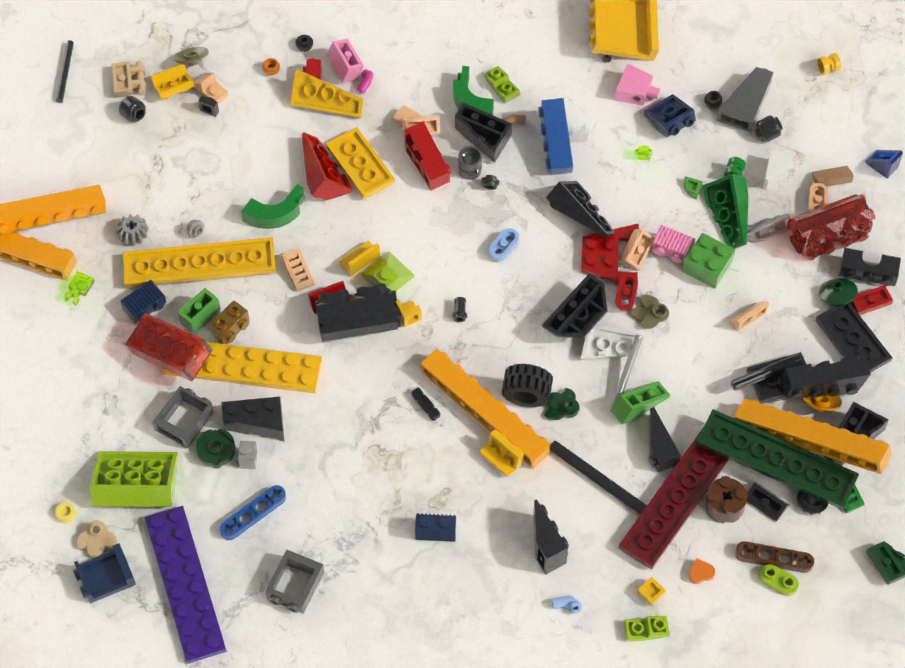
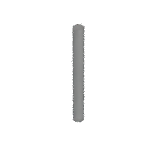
M641 335L635 336L611 406L624 393L643 339Z

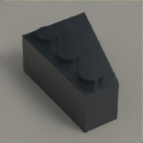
M280 396L221 402L225 430L248 435L249 433L257 434L263 438L272 437L285 442Z

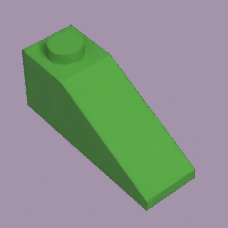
M658 381L620 395L610 411L621 424H625L637 419L648 412L650 408L665 401L670 397V394Z

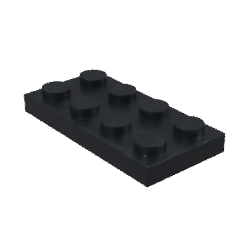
M850 303L835 306L816 316L815 321L843 357H849V360L858 359V355L865 354L870 372L892 360L893 357Z

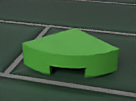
M685 176L684 188L687 194L697 199L703 181Z

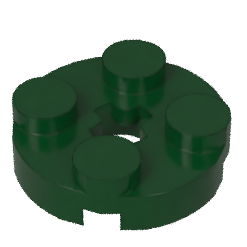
M224 429L206 430L199 436L196 443L199 460L215 469L230 462L235 455L234 438ZM212 445H220L218 451H212Z

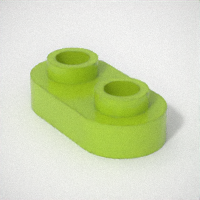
M772 564L763 566L760 571L759 578L764 585L785 596H791L797 592L799 582L794 575ZM767 572H772L774 575L769 576ZM790 581L792 585L788 586L785 582Z

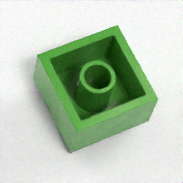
M701 233L684 260L682 272L716 289L733 262L735 249Z

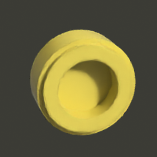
M63 502L56 507L55 515L59 522L69 523L75 518L76 511L71 503Z

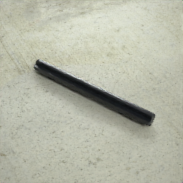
M558 441L551 443V452L641 515L647 506L644 502Z

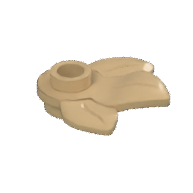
M99 520L90 522L86 531L82 532L77 538V548H87L88 554L93 559L101 556L105 548L113 550L112 546L117 544L114 533L108 531L106 525ZM100 527L99 533H93V528Z

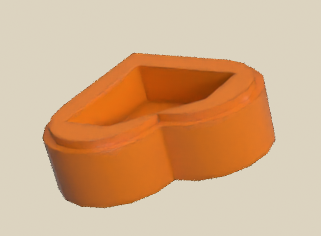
M696 558L690 570L689 579L694 584H700L704 580L709 581L714 578L715 568L713 565Z

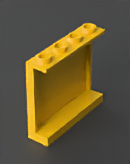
M588 0L591 3L588 15L591 16L589 22V31H591L589 45H592V53L655 60L659 52L657 0Z

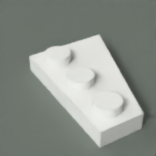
M595 325L586 335L581 360L629 356L636 335L643 336L637 354L641 355L645 334Z

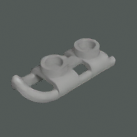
M790 214L777 215L771 221L760 222L755 228L747 230V239L753 242H760L791 229V225L786 226L785 220L791 218ZM775 227L776 231L770 233L769 229ZM758 231L759 238H753L748 234Z

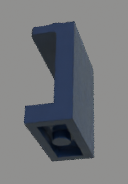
M120 543L112 546L114 551L82 564H79L78 561L74 562L76 569H73L77 581H82L81 593L84 598L88 597L90 604L136 585Z

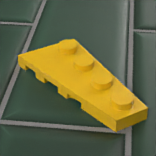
M295 69L290 105L362 117L363 98Z

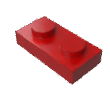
M883 285L857 294V297L850 303L858 314L862 315L891 305L893 299L886 286Z

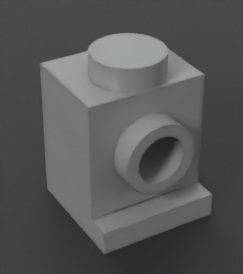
M240 441L239 448L235 450L237 469H256L258 453L256 441Z

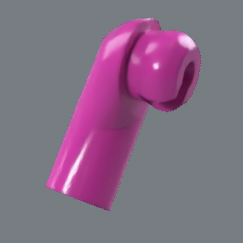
M368 69L362 71L361 76L363 80L357 87V90L362 93L366 92L374 77V73Z

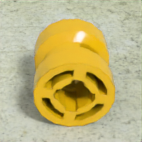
M837 53L817 59L818 69L822 75L841 69V61Z

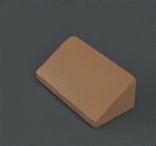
M848 166L812 172L814 182L822 183L826 187L850 183L854 177Z

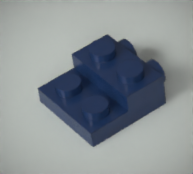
M674 94L644 110L645 117L652 121L656 126V130L666 138L671 135L676 136L681 129L691 127L696 121L694 109Z

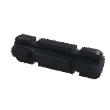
M417 387L411 392L412 397L418 401L417 403L426 414H429L428 416L431 420L435 421L440 417V411L434 408L435 405L423 394L424 392L421 388Z

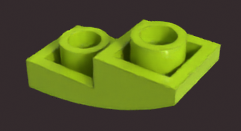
M499 66L484 74L486 81L505 103L520 95V89L509 80L508 74Z
M647 616L645 619H625L623 622L626 642L659 639L670 635L667 616Z

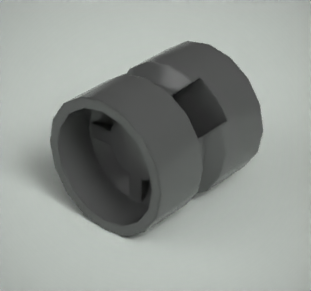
M466 146L459 151L458 172L464 179L474 180L481 175L482 153L477 147Z

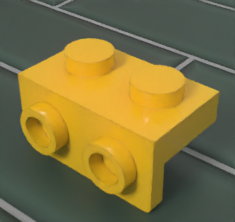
M183 63L151 75L154 89L161 100L169 99L177 93L186 92L190 88L195 87Z
M496 429L490 433L487 445L479 452L482 457L506 477H509L520 468L524 457L521 449L512 444L504 434H501Z

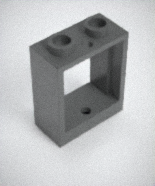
M179 386L154 419V428L157 432L188 448L213 415L212 402L205 397L197 396L189 388L185 389ZM183 401L202 411V414L188 432L168 422Z
M286 549L266 589L268 601L274 605H284L291 612H301L304 614L324 574V565ZM287 565L312 575L300 600L275 590Z

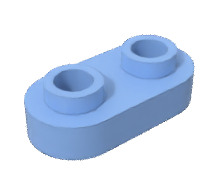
M512 228L503 230L489 247L490 257L495 261L504 260L519 242L518 232Z

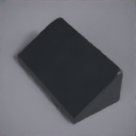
M754 482L748 491L747 502L776 522L790 505L757 482Z

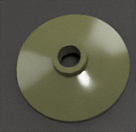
M205 47L189 48L175 54L173 59L177 63H188V66H194L198 64L199 60L207 56L209 51Z

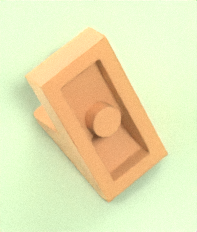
M204 73L193 81L194 88L205 97L215 99L218 104L229 96L228 91L216 82L214 73Z

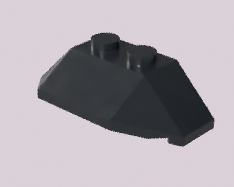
M588 274L542 324V327L556 337L585 338L608 312L604 283L593 275Z

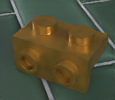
M232 301L209 324V329L217 334L218 343H232L236 335L248 327L250 322L248 310L236 301Z

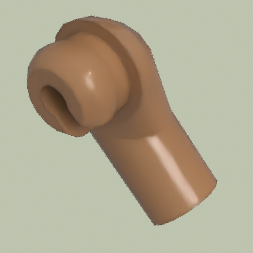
M512 114L503 120L512 124H525L526 115Z

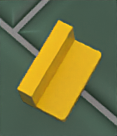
M368 240L339 260V265L352 277L380 257V246L378 243L373 245Z

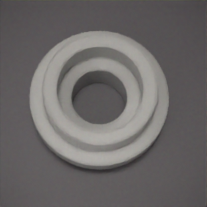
M191 220L186 227L188 235L192 238L200 236L204 231V223L200 220Z

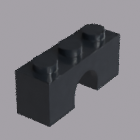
M844 248L839 276L846 279L863 280L867 283H879L885 286L896 285L899 276L900 257L882 254L879 264L872 266L864 262L862 257L863 251Z

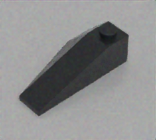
M560 181L546 196L553 209L604 237L616 234L606 218L597 213L599 208L597 205L591 204L589 201L591 196L578 181Z

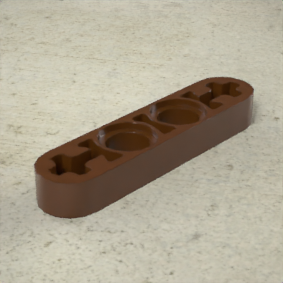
M747 541L740 542L735 550L736 558L746 563L763 566L772 564L780 569L800 573L810 572L814 565L813 556L807 552ZM743 548L747 549L746 555H742ZM754 550H757V551H756V554H755V557H752V556H753V551H754ZM766 551L770 554V558L767 560L761 559L759 553ZM787 555L790 558V562L782 563L779 557ZM794 557H797L796 564L793 565ZM803 559L807 560V566H803Z

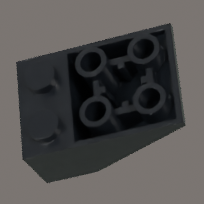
M536 499L534 500L533 508L535 559L544 573L548 574L567 564L569 544L564 536L561 537L558 533L559 529L555 521H551L547 516L548 511L543 504L540 505Z

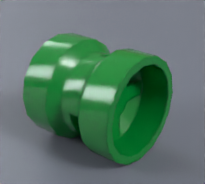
M739 157L729 158L728 168L725 169L724 177L730 174L743 176L742 172L745 170L746 162Z

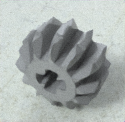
M129 214L128 218L123 216L122 221H118L116 232L121 242L125 241L126 245L132 242L135 246L137 241L142 243V238H147L148 225L146 220L140 218L138 214L134 217Z

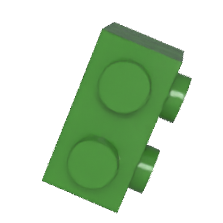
M204 288L178 312L180 324L192 334H195L221 310L219 299Z

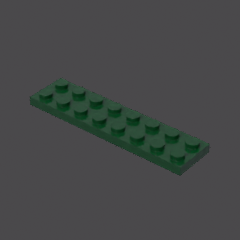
M712 409L696 441V445L842 510L859 476V473L714 409Z

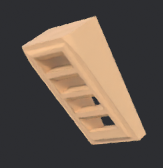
M299 249L282 255L283 264L297 292L315 285ZM304 271V273L295 276V274ZM307 277V280L298 283V280Z

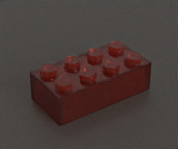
M145 313L125 343L135 356L191 382L213 351L204 339Z

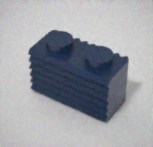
M149 280V282L131 292L130 295L121 299L123 310L135 324L139 321H145L149 314L155 310H161L165 303H167L165 295L152 280Z
M417 513L415 540L455 542L456 516L451 514L448 516L447 514L427 515Z

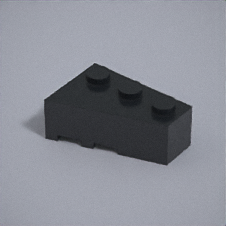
M462 103L455 114V129L495 163L512 136V123L466 103Z
M853 401L838 428H844L852 433L863 434L868 438L875 439L886 429L889 419ZM824 456V458L841 466L845 464V462Z

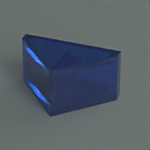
M876 150L865 162L888 179L898 169L903 152L902 150Z

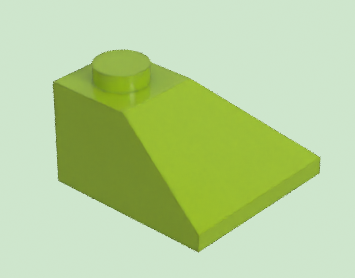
M390 251L361 273L372 286L383 283L391 291H397L414 277V274Z

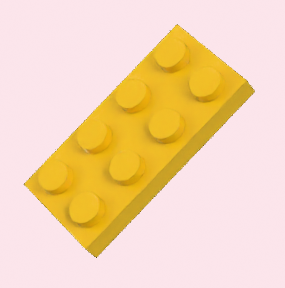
M357 127L326 143V148L363 199L395 183L393 175Z

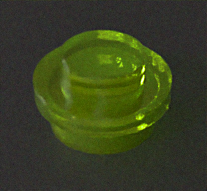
M639 146L638 149L634 150V154L638 160H648L651 158L653 150L648 146Z

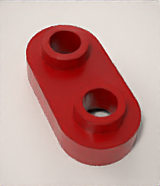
M631 273L621 276L616 293V307L623 312L633 308L637 294L638 279ZM630 281L633 284L631 287H627L625 285L626 282ZM622 300H628L627 305H622L621 302Z

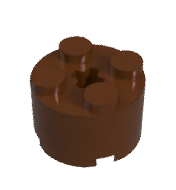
M722 476L715 480L707 491L705 500L707 514L718 523L737 521L745 510L747 490L739 481L728 476Z

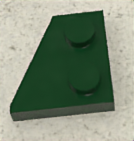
M885 541L866 550L867 555L887 585L905 578V555L896 551Z

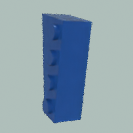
M564 98L542 100L541 107H538V115L541 119V135L544 136L543 150L547 154L545 159L546 169H549L550 175L572 173L573 160Z

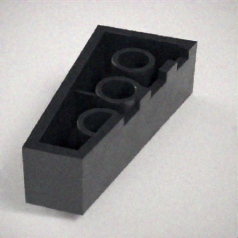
M865 354L858 355V359L849 360V357H844L839 362L831 364L828 360L822 361L812 367V364L786 368L780 376L785 398L799 399L807 396L816 398L822 395L833 397L839 394L854 395L858 393L871 375Z

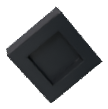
M201 95L198 100L200 111L216 117L219 113L218 102L211 97Z

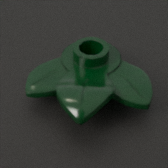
M564 388L561 394L552 392L547 403L550 408L545 412L544 416L551 420H560L565 416L568 418L575 417L580 410L575 392L569 388Z

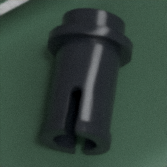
M464 297L454 299L452 317L456 322H464L467 318L466 299Z

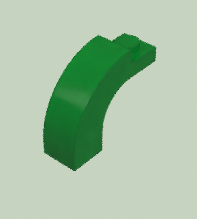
M462 66V72H458L457 80H453V99L456 107L459 110L462 103H466L493 115L494 99L478 97L469 90L470 66Z
M296 184L286 199L275 205L262 204L251 198L241 211L243 222L262 229L279 228L291 223L300 215L299 205L303 203L305 198L303 187Z

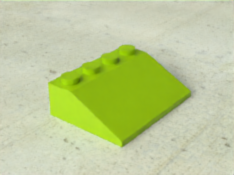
M99 451L90 485L92 506L172 507L175 492L177 452Z

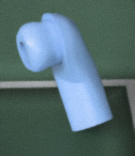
M570 595L552 599L554 609L565 607L572 613H578L582 609L581 603Z

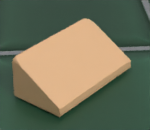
M438 115L401 118L403 132L405 129L424 121L431 135L440 134V118Z
M635 229L619 261L639 271L652 246L654 237L643 229Z
M763 301L754 304L729 320V323L736 331L741 330L765 315L769 302Z

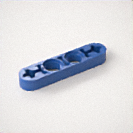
M279 485L272 486L226 519L220 525L222 538L228 541L237 538L282 505L286 500L285 489ZM276 492L277 494H280L281 497H274L273 494ZM265 503L267 507L263 511L256 510V505ZM244 514L251 517L247 523L240 521V517ZM228 527L229 529H232L233 532H226L225 529Z

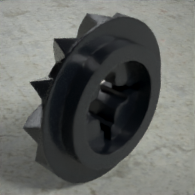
M801 491L798 492L796 499L798 506L801 507L803 512L813 515L820 514L826 510L828 503L814 497L816 501L811 506L810 500H807L811 496Z

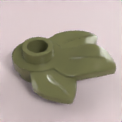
M641 295L642 306L631 311V315L636 320L642 321V328L646 329L656 327L659 322H663L669 317V309L666 305L659 303L656 297L650 295Z

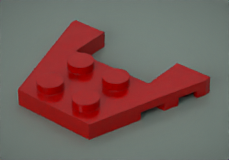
M639 224L613 229L616 234L610 237H604L598 233L582 236L581 273L591 274L602 280L604 278L608 279L616 285L619 284L621 276L627 273L635 275L638 279V272L618 271L619 241L628 242L633 231L639 229ZM628 281L625 285L631 287L633 283Z

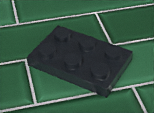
M801 352L795 353V354H799L800 357L802 358V363H801V365H806V362H805V360H804V357H803L802 353H801ZM792 355L748 367L746 372L747 374ZM783 372L752 384L761 404L785 397L780 380Z

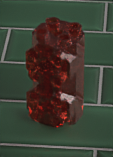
M855 194L789 218L787 230L792 231V235L789 236L790 242L798 254L802 253V256L807 257L808 260H814L819 255L832 253L835 250L834 246L836 244L846 248L857 241H865L869 237L868 233L871 232L872 220L875 219V214L868 207L865 196L863 194Z

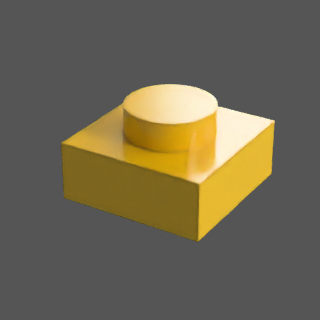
M651 577L637 590V593L650 606H653L666 594V590Z

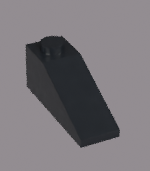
M652 407L649 414L648 460L651 466L656 468L657 472H661L675 466L679 462L681 455L656 409Z

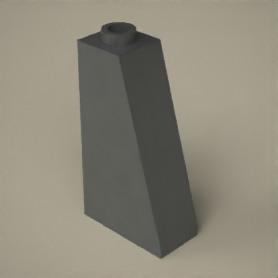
M756 67L719 108L717 121L751 132L772 83L774 72Z

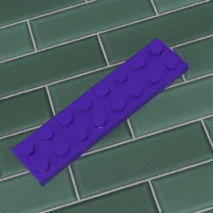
M180 506L144 517L187 664L227 652L184 507Z

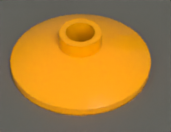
M839 396L803 397L804 403L818 412L836 410L842 406V399Z

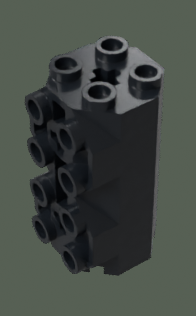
M381 283L371 287H359L354 295L349 294V291L345 289L334 293H321L318 295L319 299L315 301L322 342L397 330L398 327H401L399 306L397 307L395 303L397 301L396 291H391V289L387 288L386 284Z

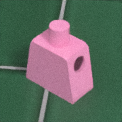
M627 64L617 86L615 100L644 105L647 96L658 99L660 88L652 86L653 76Z

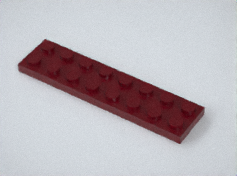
M701 431L618 546V549L651 570L705 496L709 486L716 480L729 459L696 445Z

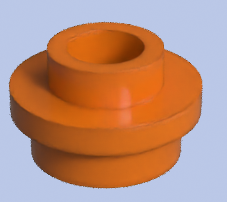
M268 58L264 61L262 70L267 75H275L280 71V64L276 59Z

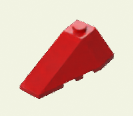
M303 132L302 143L306 181L310 194L315 198L327 201L351 193L353 189L345 174L339 173L337 163L328 158L329 152L320 140Z

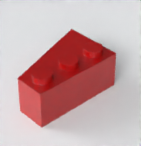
M424 121L405 129V151L430 191L449 183L450 174L452 173L451 169L445 163Z

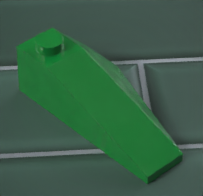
M730 174L703 185L706 204L708 208H711L714 214L713 218L715 222H718L726 244L734 249L747 245L749 194L746 177Z

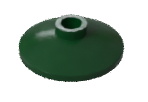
M836 278L825 282L819 291L821 300L832 306L846 305L852 302L858 294L856 284L844 278Z

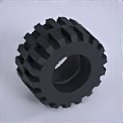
M514 364L505 370L501 391L502 396L507 401L523 407L544 406L550 400L553 376L546 369L536 365Z

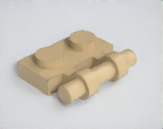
M129 61L112 63L115 97L133 95V89L135 88L138 89V93L141 95L146 93L145 68L141 61H137L135 67H130ZM136 75L137 80H132L131 76Z

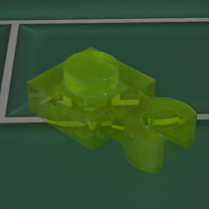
M77 271L68 285L70 291L65 293V301L67 302L69 298L74 297L73 305L76 306L80 301L79 296H86L95 282L94 278Z

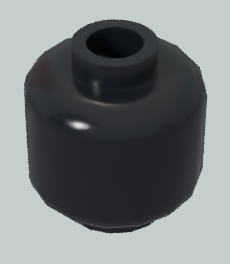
M128 96L121 101L119 113L130 122H138L144 118L146 106L136 97Z
M769 115L757 121V129L754 131L759 140L763 139L765 142H770L781 136L783 127L777 117L774 118Z

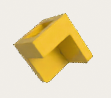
M397 299L395 303L397 307L399 306L400 319L404 327L422 320V310L419 305L415 306L413 301L401 304L399 299Z

